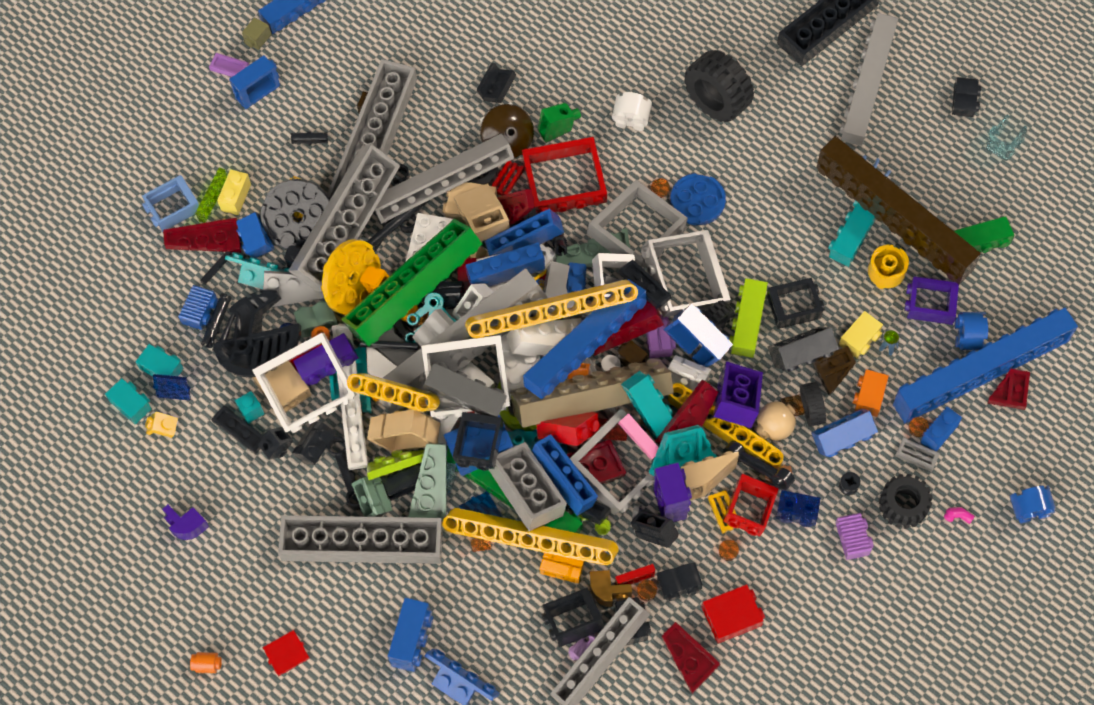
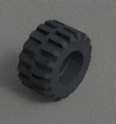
M899 474L897 478L894 476L890 479V482L888 481L885 484L879 499V504H881L879 509L880 512H884L883 518H888V523L891 525L895 523L898 528L903 525L904 529H908L910 525L916 527L918 523L921 524L926 518L932 506L931 501L933 497L932 494H929L931 491L930 487H925L926 482L924 480L922 482L919 481L920 477L915 476V478H912L911 474H907L904 477L903 474ZM898 494L910 495L915 500L916 507L912 509L902 508L897 504L895 496Z

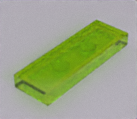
M218 168L195 212L199 222L206 223L227 179V173L223 168Z

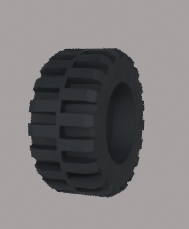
M711 50L702 54L687 68L684 82L687 92L690 93V98L694 100L698 108L702 109L704 114H708L710 118L717 119L720 122H729L751 105L754 98V87L751 84L750 77L746 74V70L740 66L737 60H733V57L730 55H725V52Z

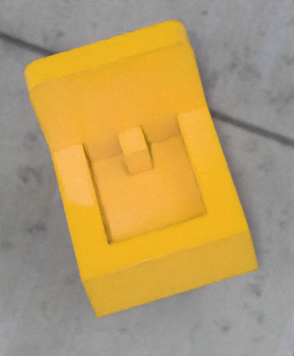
M155 412L150 417L148 416L146 420V434L157 433L172 438L175 435L178 418Z

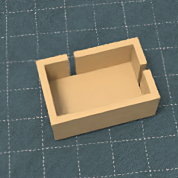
M411 408L406 411H394L391 414H379V416L370 418L367 440L391 452L426 447L427 443H438L440 423L434 420L433 417Z

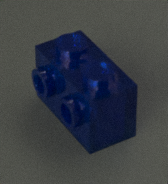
M781 490L776 519H780L783 523H800L803 527L815 526L821 498Z

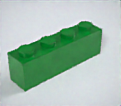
M1006 216L954 230L955 233L976 250L983 253L990 252L997 247L1005 248L1009 246L1015 236Z

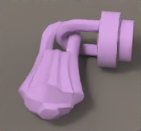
M594 634L587 636L589 638L588 642H585V638H582L569 648L568 654L572 660L580 658L596 638Z

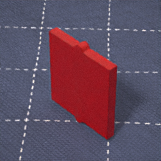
M294 630L262 647L269 659L268 663L272 664L278 677L310 659L303 647L304 643L300 642Z

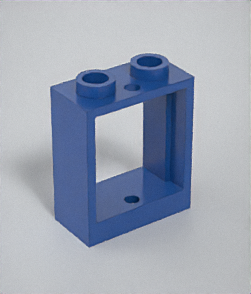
M265 55L229 79L236 100L245 110L280 87L278 80L280 76L276 71L277 66L272 59L268 60Z

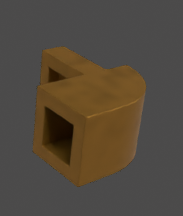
M610 570L590 571L591 593L599 604L612 607V599L621 601L627 600L628 597L632 598L631 584L611 586Z

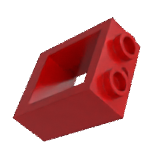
M741 474L735 485L723 522L728 523L730 527L745 530L752 536L760 537L766 528L779 488ZM740 490L767 501L759 524L733 513Z

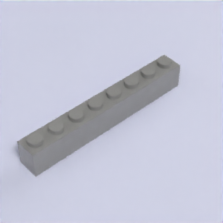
M878 13L876 20L872 19L870 30L873 31L872 34L868 33L865 44H868V48L863 49L861 56L864 62L859 63L857 73L860 75L859 78L855 77L852 87L855 88V92L850 93L848 100L851 106L850 108L846 107L844 118L847 120L846 123L842 122L839 131L842 134L841 140L859 146L863 145L899 19L897 17Z
M499 134L387 189L374 211L382 224L514 159L511 147L504 136Z

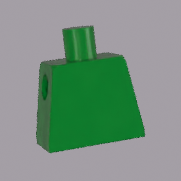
M566 103L541 109L537 130L545 143L550 142L570 132L574 120L580 119L581 113L578 108L571 110Z

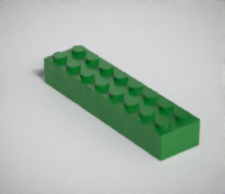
M453 219L341 320L351 333L367 346L376 343L384 332L390 330L394 323L400 318L405 317L413 306L418 305L422 301L424 296L434 291L442 280L447 279L453 270L460 267L470 255L476 253L482 242L471 227Z

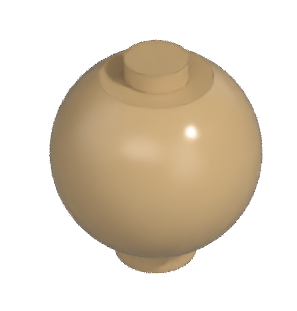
M777 401L770 402L760 409L757 416L758 426L754 430L764 440L767 438L774 441L783 440L789 437L795 429L796 418L794 414L796 412L790 404L785 405L783 402Z

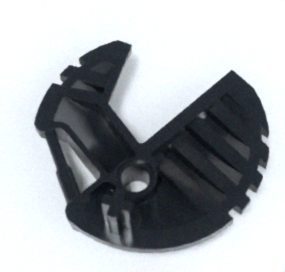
M263 290L260 291L262 294L251 293L252 297L247 298L245 296L229 308L231 315L226 328H224L220 340L214 344L212 350L215 352L219 363L231 374L246 378L256 377L253 369L298 345L301 337V325L299 323L262 332V315L282 299L277 291ZM236 317L234 337L227 339L233 320Z

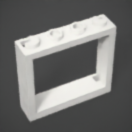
M321 333L253 369L285 432L291 430L292 433H295L303 428L301 424L307 421L311 424L319 420L318 415L324 412L328 415L336 411L337 405L343 403L345 406L353 402V397L357 395L356 392L348 388V376L325 333ZM322 343L348 393L291 423L265 373Z
M500 335L421 346L427 379L431 370L429 353L496 344L501 388L504 395H507L501 411L506 410V407L510 406ZM463 406L438 408L430 411L431 417L435 416L436 419H446L449 414L461 417L462 412H471L472 410Z

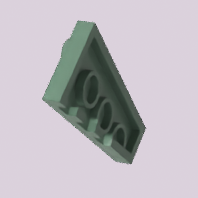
M627 228L622 229L621 232L616 234L611 233L630 248ZM594 239L587 240V243L581 245L577 243L568 246L565 255L563 252L562 256L556 254V262L568 265L570 262L585 264L587 268L593 267L592 259L598 253H613Z

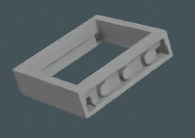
M635 180L589 223L587 235L613 254H633L635 262L644 268L647 265L642 255H638L605 230L604 227L636 197L673 223L660 238L683 234V231L687 228L688 218L639 181ZM664 249L655 250L657 258L663 253Z
M708 230L647 240L641 247V254L647 265V273L667 290L655 250L696 243L714 299L691 304L700 310H706L720 300H724L726 303L731 300ZM669 300L658 309L664 318L677 315L690 304L672 307Z
M622 408L570 458L598 495L597 499L602 504L610 507L611 513L614 516L619 511L624 513L631 506L628 502L632 498L636 501L644 493L641 489L645 485L649 487L654 482V476L648 473L619 503L579 461L627 415Z

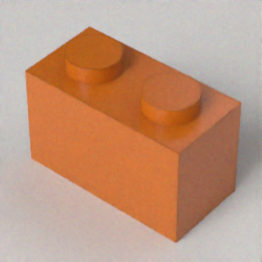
M867 369L864 376L860 375L857 386L861 388L859 393L855 392L853 404H856L855 411L863 408L869 410L872 416H878L889 375Z

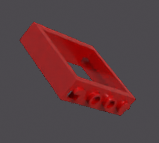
M594 137L522 150V160L528 187L532 189L534 207L537 214L549 208L553 212H565L569 209H582L590 205L599 206V204L607 202V190ZM591 153L600 190L539 201L531 168L532 163Z

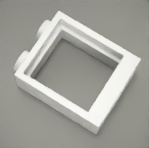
M598 253L592 259L594 286L604 285L602 267L621 268L631 260L635 261L634 255ZM605 294L604 298L607 299L611 294Z

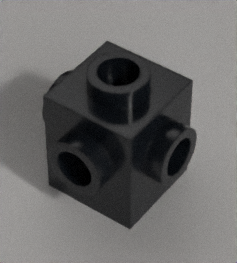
M283 427L269 429L262 436L263 439L258 446L268 459L282 458L287 454V449L293 443V439L285 432Z

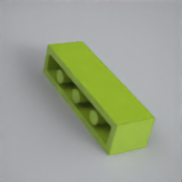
M745 278L744 285L740 284L738 296H742L741 302L737 301L735 312L739 314L738 319L734 318L732 329L735 330V335H730L729 341L733 344L731 346V354L754 358L768 282Z

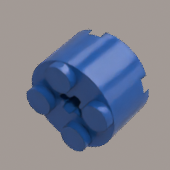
M960 312L954 321L955 329H958V336L955 337L956 348H960V350L982 349L985 345L983 344L984 339H988V320L983 318L986 312Z
M1044 485L1022 490V495L1017 496L1014 493L1009 496L1016 520H1019L1020 524L1030 522L1032 518L1037 516L1039 519H1045L1050 517V514L1055 513L1056 507L1049 485L1045 488Z

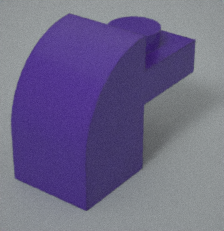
M169 504L162 509L165 513L163 518L170 525L169 530L178 539H194L209 527L206 520L194 507L182 517Z

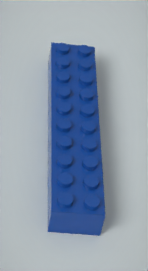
M1066 308L1061 310L1055 309L1043 319L1039 317L1027 327L1023 325L1016 329L1015 333L1011 335L1005 334L998 339L999 341L995 343L989 342L977 352L973 350L960 360L959 358L954 359L944 368H936L928 376H920L910 385L908 383L902 385L895 396L893 407L904 424L1008 373L1010 369H1016L1068 343L1078 325Z

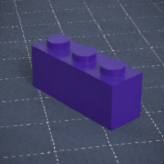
M345 333L329 341L342 367L349 366L359 359L351 340ZM323 345L294 360L302 380L308 386L317 384L322 378L337 372Z

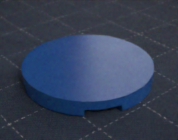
M696 173L679 179L674 184L670 195V205L688 218L687 223L691 225H705L715 221L722 214L726 202L725 191L715 178L697 175Z

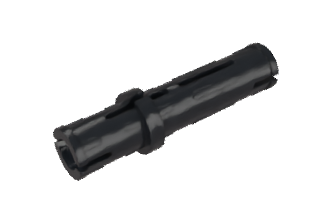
M220 294L211 320L205 327L206 332L201 345L204 346L206 344V348L213 347L215 338L221 331V323L232 299L231 296L226 298L228 294Z

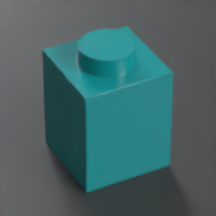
M252 391L235 400L238 409L248 424L265 414Z

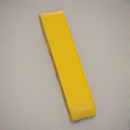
M352 374L347 379V386L353 392L417 411H434L440 404L439 397L432 392L370 374Z

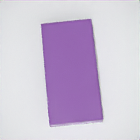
M216 53L209 65V69L232 77L249 66V63Z

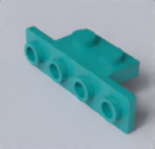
M233 252L232 255L225 256V260L242 264L238 283L259 289L264 288V271L289 272L288 270L290 269L288 267L284 269L278 268L277 264L270 262L263 264L257 258L250 257V259H245L239 253Z

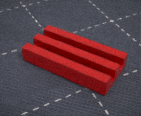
M511 160L506 162L492 184L493 187H496L497 194L501 196L510 194L524 172V166H518V163H512ZM511 167L510 171L508 172V174H507L506 177L504 178L503 182L501 183V185H500L499 188L497 189V187H498V185L500 184V182L502 181L503 177L505 176V174L507 173V171H508L509 168ZM517 170V173L513 177L512 181L506 188L505 192H503L502 190L504 189L505 185L508 183L514 171Z
M654 564L615 576V584L632 585L654 577L656 571Z

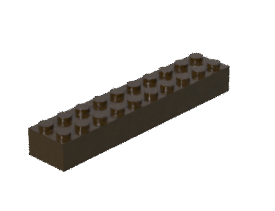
M836 135L820 149L816 166L819 173L828 177L836 187L844 190L849 198L855 199L864 210L872 213L877 221L883 222L892 233L900 236L908 246L916 249L921 257L927 258L936 269L944 272L949 280L960 285L974 271L981 255L978 250Z

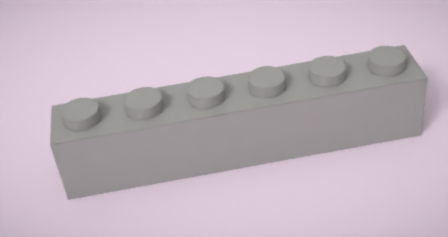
M628 597L550 695L562 705H578L651 614Z

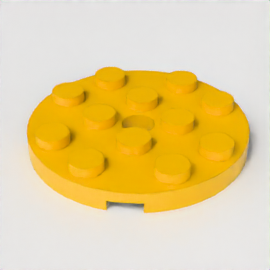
M350 239L341 243L331 253L323 267L321 289L327 305L337 313L347 315L370 294L360 282V278L367 267L371 266L381 269L378 254H375L372 249L373 246L366 241Z

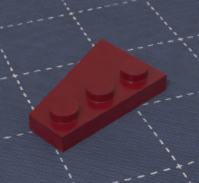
M677 622L661 637L693 695L721 664Z

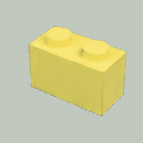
M230 169L217 200L221 211L239 215L251 186L247 173Z
M864 311L841 337L839 346L842 348L848 346L852 355L857 359L861 354L865 355L868 352L872 341L876 342L881 337L883 324Z

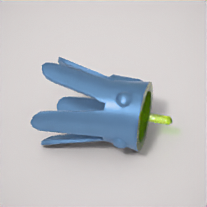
M893 330L884 333L883 338L880 339L883 342L879 347V351H883L886 346H889V355L891 356L895 345L897 349L899 348V335Z

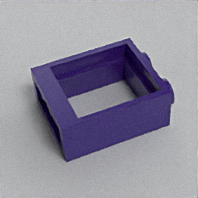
M913 276L911 283L907 284L906 294H909V300H906L904 311H908L907 318L953 325L957 312L959 285L956 282ZM917 288L948 292L946 311L915 307Z

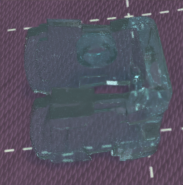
M1008 114L997 127L994 125L991 128L986 145L987 150L1005 161H1008L1015 154V149L1021 145L1027 133V126H1024L1010 146L998 139L997 137L1008 123Z

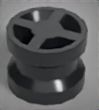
M854 472L843 474L839 483L840 491L847 496L854 495L859 489L860 477Z

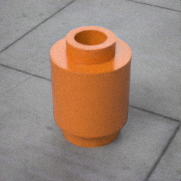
M197 652L191 655V671L216 674L217 670L221 669L222 658L218 657V653Z

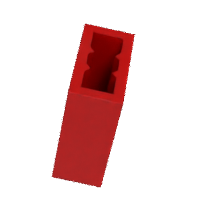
M595 412L541 421V424H536L538 439L542 440L551 434L557 443L574 446L580 445L599 430L598 415Z
M747 584L702 602V611L717 644L762 627L763 619H765L764 612L761 607H757L755 602L757 600L753 589H749Z

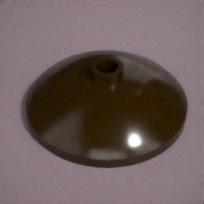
M498 105L492 108L482 120L480 127L481 141L483 143L502 134L509 143L514 158L522 155L523 149L530 147L533 141V122L528 113L516 105ZM509 129L513 130V134L511 136L508 135Z

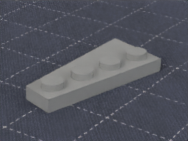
M264 271L263 290L277 291L282 298L272 307L324 298L323 292H317L290 272Z

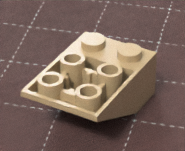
M489 184L454 196L465 224L471 227L481 242L509 229V219Z
M728 451L719 457L714 458L710 456L700 462L694 463L691 461L683 464L680 469L683 468L685 471V486L690 488L692 499L690 500L705 497L736 468L739 452L733 453Z

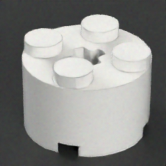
M624 92L623 96L618 94L612 114V119L616 122L615 125L620 128L631 126L638 131L644 130L649 120L652 106L651 100L648 99L646 101L643 99V95L632 92Z

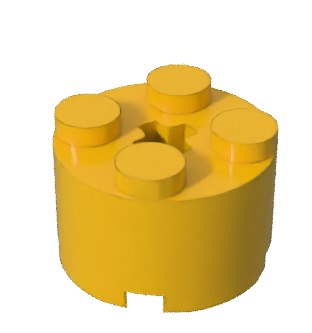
M890 244L882 245L874 251L868 265V275L876 287L879 289L894 288L904 281L909 265L907 254L901 248L898 249Z

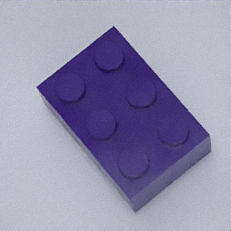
M726 361L718 380L717 391L719 393L716 397L714 417L752 428L759 413L763 372Z
M679 463L655 468L653 491L660 514L663 517L672 519L673 522L687 519V514L690 512V499H692L690 488L685 486V471L683 468L680 469Z

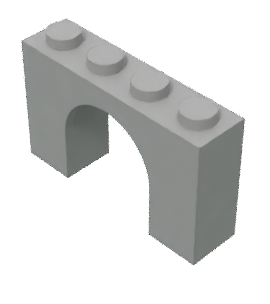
M551 261L547 267L543 292L548 298L568 293L566 283L569 265ZM605 276L603 279L604 285L621 281L609 276ZM569 301L567 303V308L573 307L575 301ZM551 305L547 312H553L556 305ZM593 311L584 312L568 316L565 318H581V320L583 321Z

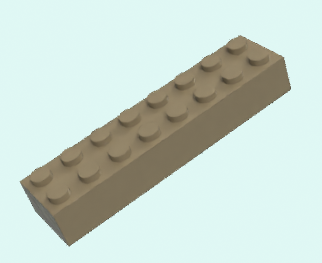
M649 359L645 363H631L622 368L612 367L604 372L594 371L586 376H573L572 379L560 382L550 395H546L543 399H540L526 388H518L516 391L510 392L513 413L521 426L527 427L541 424V421L632 403L621 384L638 371L646 375L649 374L655 382L653 384L654 388L658 389L663 396L674 394L671 371L660 359Z

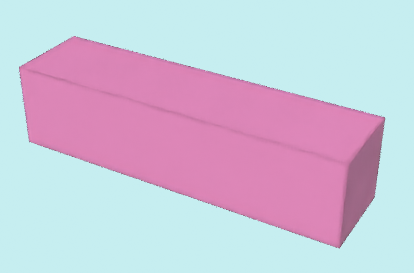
M628 413L618 424L647 457L652 460L659 447Z

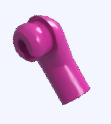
M962 507L948 508L944 514V518L949 522H952L954 518H961L968 524L975 517Z

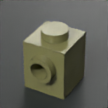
M254 17L242 31V35L247 46L259 50L269 39L271 32L269 25Z

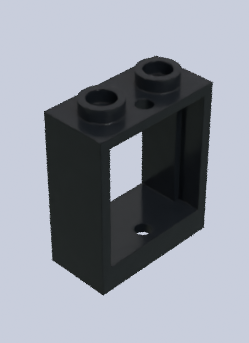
M812 277L768 288L766 296L777 329L821 319L825 307L823 301L819 300L818 285L814 284ZM808 289L814 308L785 315L779 295Z
M462 412L453 452L454 462L458 466L465 468L476 466L477 469L484 471L495 469L504 427L502 418ZM468 427L495 431L489 460L462 456Z
M588 587L542 605L544 613L541 614L545 626L549 624L551 629L548 632L551 640H556L559 647L600 632L604 628L603 619ZM584 605L591 621L559 633L553 617Z

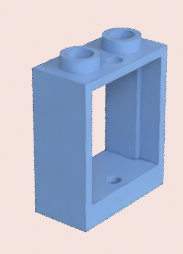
M181 175L142 195L144 200L142 206L147 214L151 212V221L155 227L159 226L162 232L164 229H169L201 211L198 201ZM181 191L189 205L160 219L153 205Z

